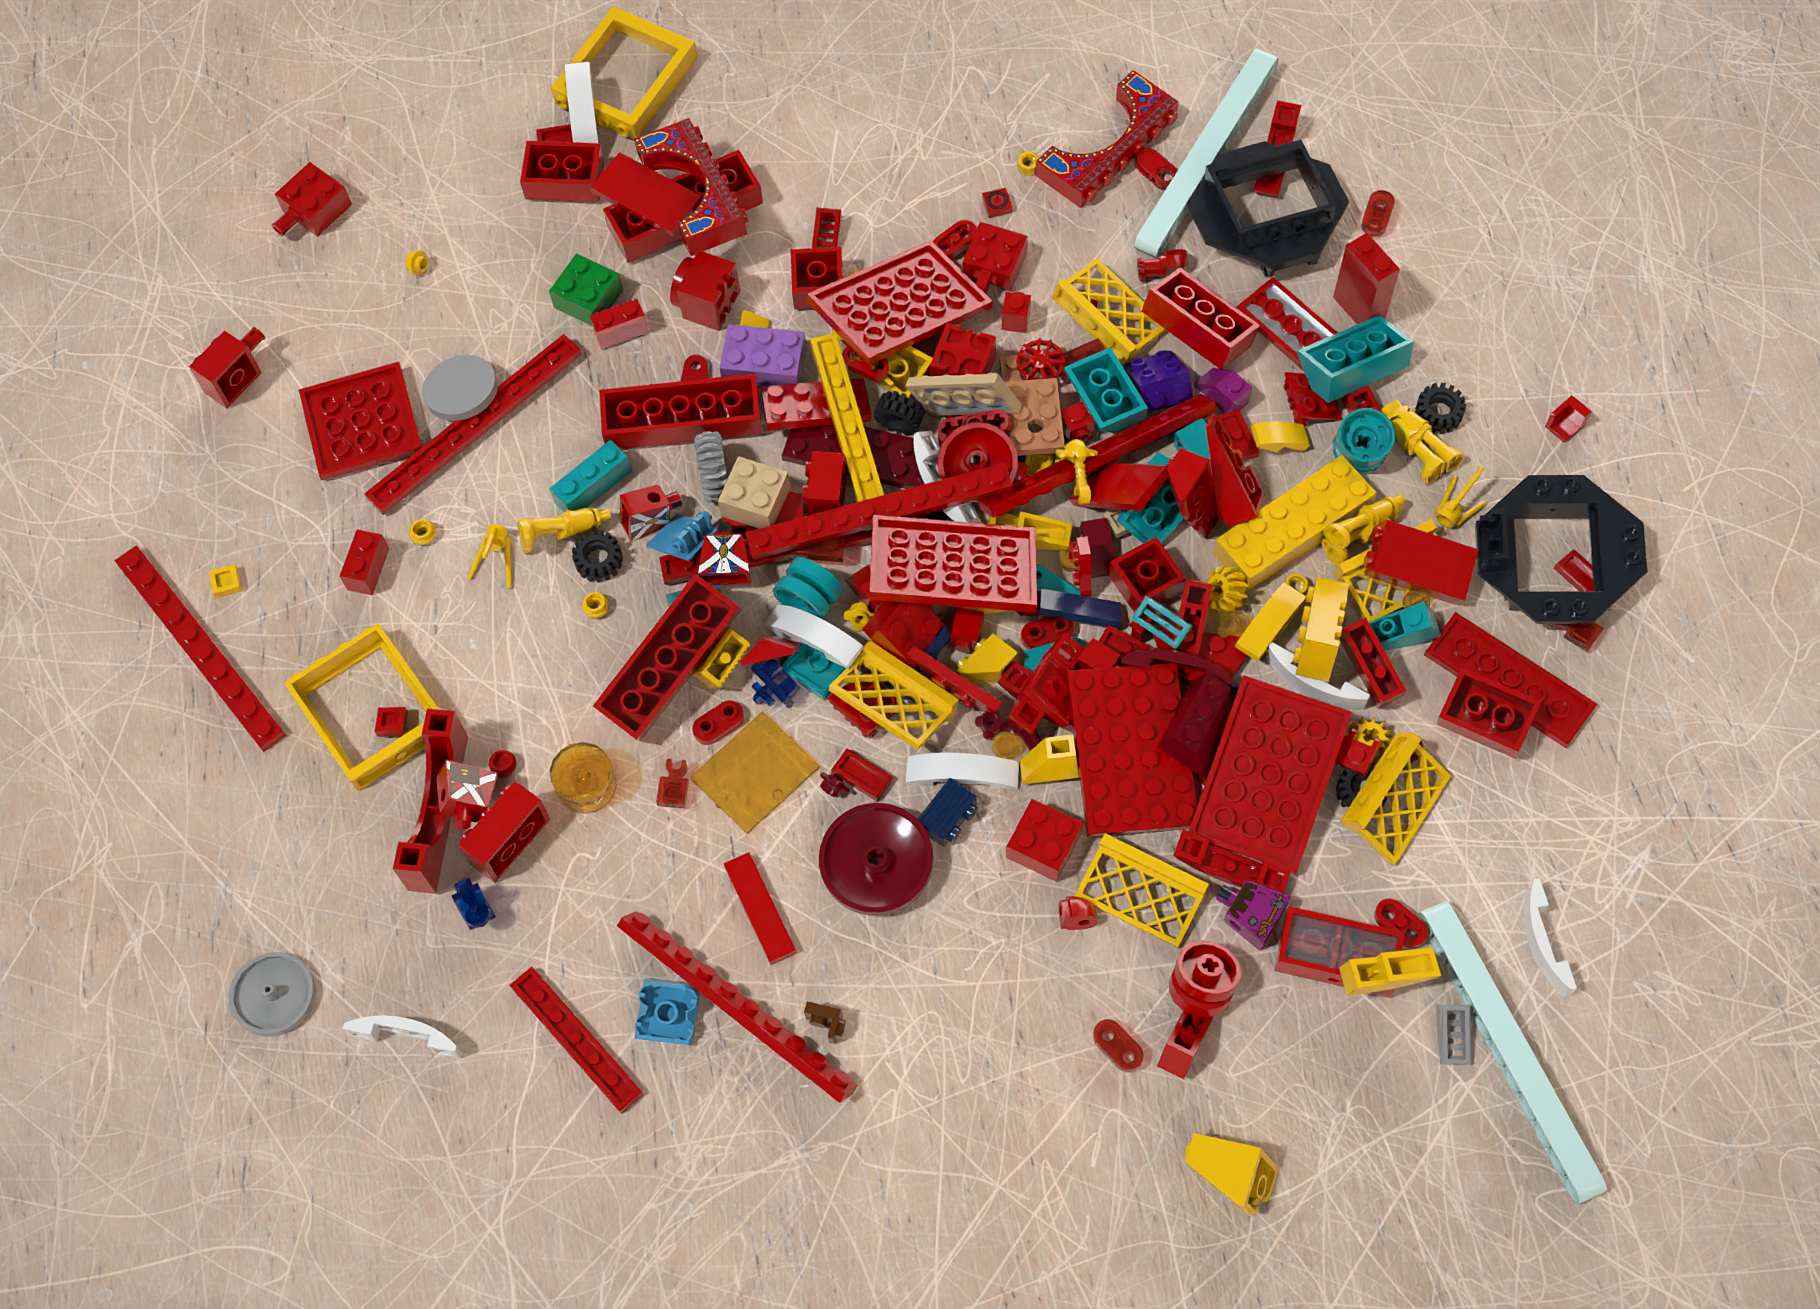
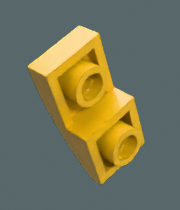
M1269 421L1251 425L1257 448L1277 453L1283 447L1304 452L1310 446L1304 425Z

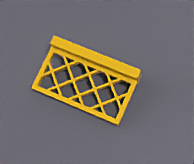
M1098 258L1067 280L1063 278L1059 281L1052 295V299L1105 349L1112 348L1122 366L1129 363L1136 353L1166 331V329L1141 312L1145 302ZM1096 268L1103 275V279L1090 278V271ZM1073 284H1086V292L1078 291ZM1090 285L1103 286V294L1090 293ZM1108 287L1117 288L1121 292V296L1108 295ZM1090 299L1103 301L1104 309H1097ZM1108 302L1121 303V311L1108 310ZM1126 304L1135 305L1139 309V313L1126 312ZM1109 317L1121 318L1122 326H1115L1109 321ZM1126 319L1139 320V328L1126 327ZM1144 321L1153 322L1158 328L1156 330L1144 329ZM1127 334L1140 335V342L1135 345L1127 338Z
M1432 519L1414 527L1415 529L1437 535L1435 532L1437 527ZM1371 549L1338 564L1333 571L1337 581L1341 580L1344 583H1349L1348 594L1362 618L1366 617L1368 622L1389 615L1427 596L1365 576L1366 567L1363 565L1367 552L1371 551ZM1357 576L1367 579L1365 592L1355 589L1350 580ZM1372 581L1386 585L1383 598L1369 593ZM1391 587L1405 592L1403 601L1398 603L1387 599ZM1367 599L1382 603L1378 613L1372 616L1369 614L1365 607Z
M869 641L864 646L863 652L855 659L849 669L846 668L829 685L830 692L916 750H919L945 721L949 722L955 716L959 699L872 641ZM863 665L872 671V674L858 675L857 669ZM887 681L894 686V689L880 690L879 682ZM860 682H874L875 690L861 691ZM843 683H855L856 691H846L840 686ZM901 696H909L917 704L903 705ZM877 697L878 706L866 705L863 703V698ZM882 697H896L898 705L883 706ZM923 711H932L939 718L925 720ZM899 712L901 721H890L886 718L885 713ZM904 712H918L920 720L906 721ZM921 727L923 734L917 739L908 733L907 728Z
M1414 732L1396 733L1340 820V823L1347 829H1354L1390 865H1396L1451 777L1419 744L1421 739ZM1413 752L1419 757L1420 768L1411 769L1410 757ZM1428 770H1433L1439 776L1435 785L1429 787ZM1420 771L1422 788L1413 789L1412 772ZM1404 773L1406 790L1397 791L1396 779L1399 774ZM1422 791L1423 804L1420 808L1416 809L1414 792ZM1406 793L1408 810L1399 811L1398 794ZM1385 796H1390L1392 812L1383 813L1382 801ZM1401 814H1408L1409 826L1405 831H1401ZM1392 816L1394 832L1385 833L1383 817ZM1371 818H1376V835H1372L1365 829ZM1394 836L1395 848L1392 853L1387 850L1386 837Z
M1105 833L1074 896L1082 897L1088 900L1094 907L1179 948L1202 899H1204L1209 889V884ZM1102 855L1114 859L1117 870L1101 875L1098 863ZM1118 862L1126 865V867L1120 868ZM1096 869L1098 876L1091 878ZM1131 869L1140 872L1143 882L1127 887L1122 872ZM1119 874L1124 889L1107 894L1103 879ZM1144 875H1146V876H1148V877H1150V878H1152V879L1146 881ZM1100 881L1104 895L1091 898L1083 894L1089 883ZM1161 882L1166 885L1169 895L1153 900L1148 885ZM1145 887L1149 902L1133 907L1129 891ZM1170 887L1179 892L1172 894ZM1125 893L1130 908L1122 911L1113 909L1109 898ZM1185 894L1195 899L1190 910L1178 912L1174 900L1175 897ZM1106 899L1108 906L1099 901ZM1170 899L1175 915L1159 919L1154 904ZM1151 906L1156 921L1147 924L1139 922L1135 911ZM1132 912L1134 919L1125 914ZM1187 915L1186 920L1183 924L1180 917ZM1177 918L1181 930L1177 938L1174 939L1164 934L1161 923ZM1158 925L1160 931H1157L1151 927Z

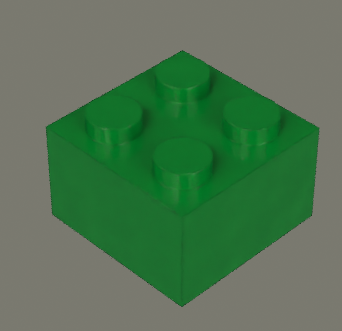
M576 253L549 290V294L555 309L592 326L590 315H595L596 312L600 313L601 310L604 311L612 307L623 292L619 273Z

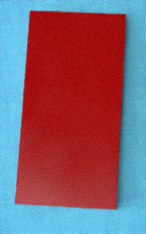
M621 152L617 154L590 187L591 193L672 237L679 231L677 222L689 216L702 201L701 195Z
M1108 462L1098 467L1096 471L1091 472L1086 478L1087 485L1091 491L1089 504H1078L1079 496H1074V494L1069 500L1074 506L1141 511L1169 478L1168 472L1166 471V466Z

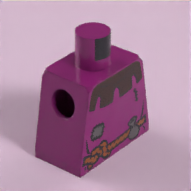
M1245 881L1239 893L1223 885L1216 900L1229 907L1224 919L1225 923L1261 951L1285 911L1291 897L1257 883Z

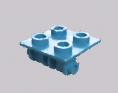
M707 511L698 513L695 519L677 513L646 544V547L691 561L702 549L704 537L717 533V526L711 524L712 516Z

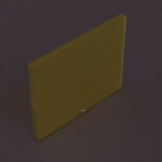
M762 711L692 774L690 780L716 804L717 808H720L748 834L817 771L820 765L794 741L793 737H789Z

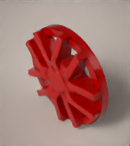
M1038 338V340L1023 344L1018 352L1017 369L1026 380L1058 378L1064 371V351L1050 339L1047 341ZM1041 345L1047 346L1045 351L1040 350ZM1026 351V352H1028L1029 354H1031L1032 356H1029V355H1026V354H1023V353ZM1060 357L1061 360H1053V358ZM1021 360L1026 361V363L1021 366ZM1055 366H1060L1057 372L1053 368ZM1032 367V370L1027 374L1025 370ZM1049 370L1052 376L1047 377L1045 371ZM1040 372L1042 378H1036L1033 376L1036 373Z

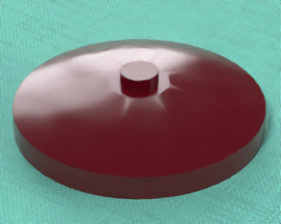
M887 803L863 804L844 812L827 829L819 850V869L829 893L842 906L863 915H887L909 906L922 894L933 870L932 844L924 826L910 812Z

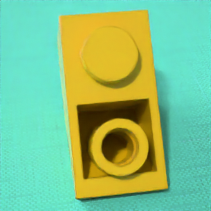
M992 633L987 639L983 638L978 642L974 649L975 652L969 658L964 657L958 663L956 673L973 684L998 683L1013 661L1018 663V652Z
M1073 734L1044 738L1020 759L1022 783L1031 784L1079 778Z

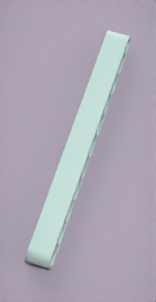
M1257 48L1252 52L1141 228L1135 240L1134 248L1156 258L1161 255L1189 210L1187 207L1188 202L1205 176L1206 165L1212 164L1217 154L1226 151L1275 72L1279 61L1278 57Z
M1443 901L1419 912V919L1425 923L1428 929L1427 937L1463 1003L1470 1005V1015L1570 1197L1576 1204H1581L1605 1193L1607 1188L1600 1171L1453 908L1447 901Z

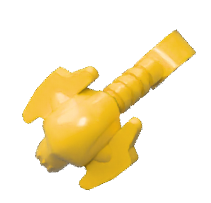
M1075 439L1067 443L1064 450L1056 449L1055 453L1059 458L1064 457L1075 464L1077 480L1074 487V496H1079L1078 504H1089L1091 491L1087 485L1086 469H1084L1085 464L1083 462L1089 456L1098 455V452L1087 448L1083 441Z

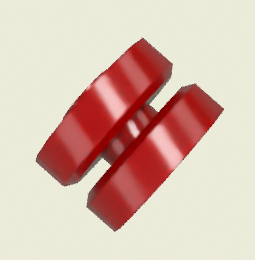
M1203 940L1192 942L1184 947L1178 956L1169 980V993L1177 1006L1193 1016L1204 1018L1218 1016L1229 1006L1241 978V966L1236 956L1230 950L1216 942Z

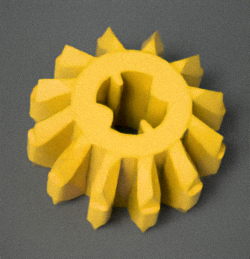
M1220 566L1215 571L1209 572L1210 579L1203 582L1213 583L1209 602L1212 609L1219 612H1235L1236 607H1243L1242 599L1248 597L1245 594V589L1249 587L1245 583L1246 575L1240 573V570H1237V568L1230 566Z
M1362 716L1358 723L1352 722L1350 724V731H1347L1345 736L1348 737L1351 730L1355 728L1359 730L1356 740L1371 746L1375 738L1381 739L1382 745L1373 761L1376 764L1379 761V757H1382L1392 741L1390 740L1392 730H1384L1386 727L1385 721L1379 725L1375 723V716L1371 718L1370 722Z

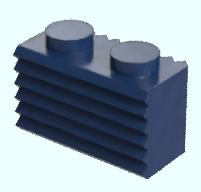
M949 778L918 817V820L926 829L929 838L942 847H945L948 842L953 843L961 832L959 827L965 820L970 821L978 810L976 806L977 796L965 787H962L961 784L953 781L952 778Z

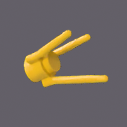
M1480 466L1455 500L1447 502L1458 479L1456 475L1452 477L1440 504L1434 510L1436 513L1435 518L1441 525L1447 528H1452L1455 525L1459 528L1466 519L1486 505V502L1482 501L1462 515L1463 507L1459 504L1484 471L1483 466Z
M499 524L488 525L486 535L483 536L482 544L467 576L469 580L473 578L481 559L487 558L489 551L498 552L501 551V548H504L507 589L512 588L510 551L512 539L507 537L508 529Z

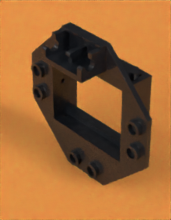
M1302 140L1279 146L1263 141L1217 154L1212 164L1206 165L1205 176L1188 202L1187 207L1205 245L1261 265L1260 268L1264 277H1273L1275 271L1303 263H1307V265L1318 264V259H1320L1322 251L1348 207L1349 200L1331 165L1311 158ZM1298 168L1317 207L1241 228L1223 189Z
M1528 475L1485 515H1480L1479 520L1475 523L1476 549H1479L1476 558L1477 574L1503 595L1504 601H1509V611H1522L1536 624H1594L1604 613L1610 611L1611 607L1648 572L1644 522L1585 475ZM1514 519H1589L1594 591H1518Z

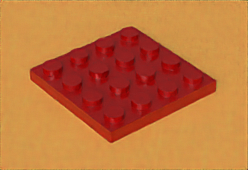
M399 361L298 389L318 474L322 481L407 457L422 448Z

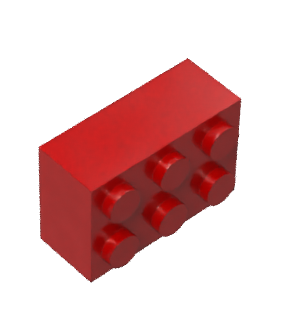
M526 141L520 178L525 199L599 202L600 197L591 193L590 187L604 170L605 160L601 144Z
M1461 667L1438 717L1437 725L1516 759L1542 701Z
M514 781L511 786H507L501 791L497 802L492 807L484 810L480 816V821L474 828L467 830L463 834L458 846L470 865L496 883L551 819L541 799L517 781Z

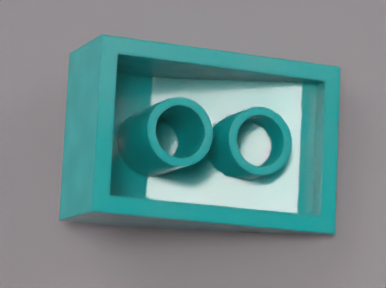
M1157 452L1147 465L1167 466L1170 458ZM1169 478L1141 511L1121 510L1116 520L1142 544L1156 536L1162 544L1183 519L1172 492Z

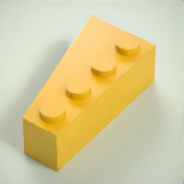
M836 333L840 349L843 352L849 345ZM909 346L886 357L889 364V375L883 381L876 383L886 392L891 391L893 393L898 391L899 395L905 393L907 394L906 397L915 398L906 387L908 378L930 377L932 357ZM857 354L854 357L849 356L852 361L854 359L860 360ZM881 364L877 367L872 366L873 372H876L878 369L882 370Z
M1317 576L1315 586H1309L1305 602L1310 603V607H1304L1301 622L1306 623V626H1300L1297 642L1302 643L1301 647L1296 646L1293 663H1298L1295 675L1329 682L1340 644L1339 638L1342 632L1349 583Z

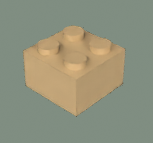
M738 456L718 500L721 517L756 528L774 525L790 490L788 472Z

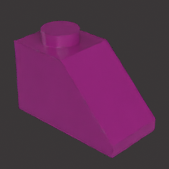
M1211 368L1194 382V386L1205 396L1215 400L1216 406L1224 413L1236 409L1241 410L1249 404L1252 386L1234 370Z

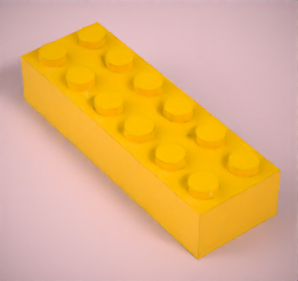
M1341 455L1260 509L1257 518L1238 524L1218 537L1215 541L1213 555L1224 567H1235L1237 570H1240V573L1246 575L1245 583L1249 585L1245 589L1247 593L1321 543L1326 538L1323 533L1325 527L1356 517L1362 506L1373 504L1377 492Z

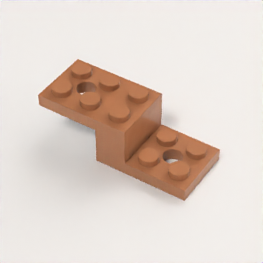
M1018 352L999 354L1001 378L1022 404L1019 413H1009L1013 418V427L1009 432V437L1016 448L1017 456L1055 453L1056 449L1064 450L1057 378L1023 380L1017 369ZM1024 352V353H1023V354L1032 356V355L1029 354L1028 352ZM1021 360V366H1022L1023 364L1026 363V361ZM1032 367L1025 370V372L1029 373L1032 370ZM1049 370L1045 371L1047 377L1052 376ZM1040 372L1034 375L1036 378H1042ZM1033 424H1037L1043 429L1038 433H1033L1028 428Z

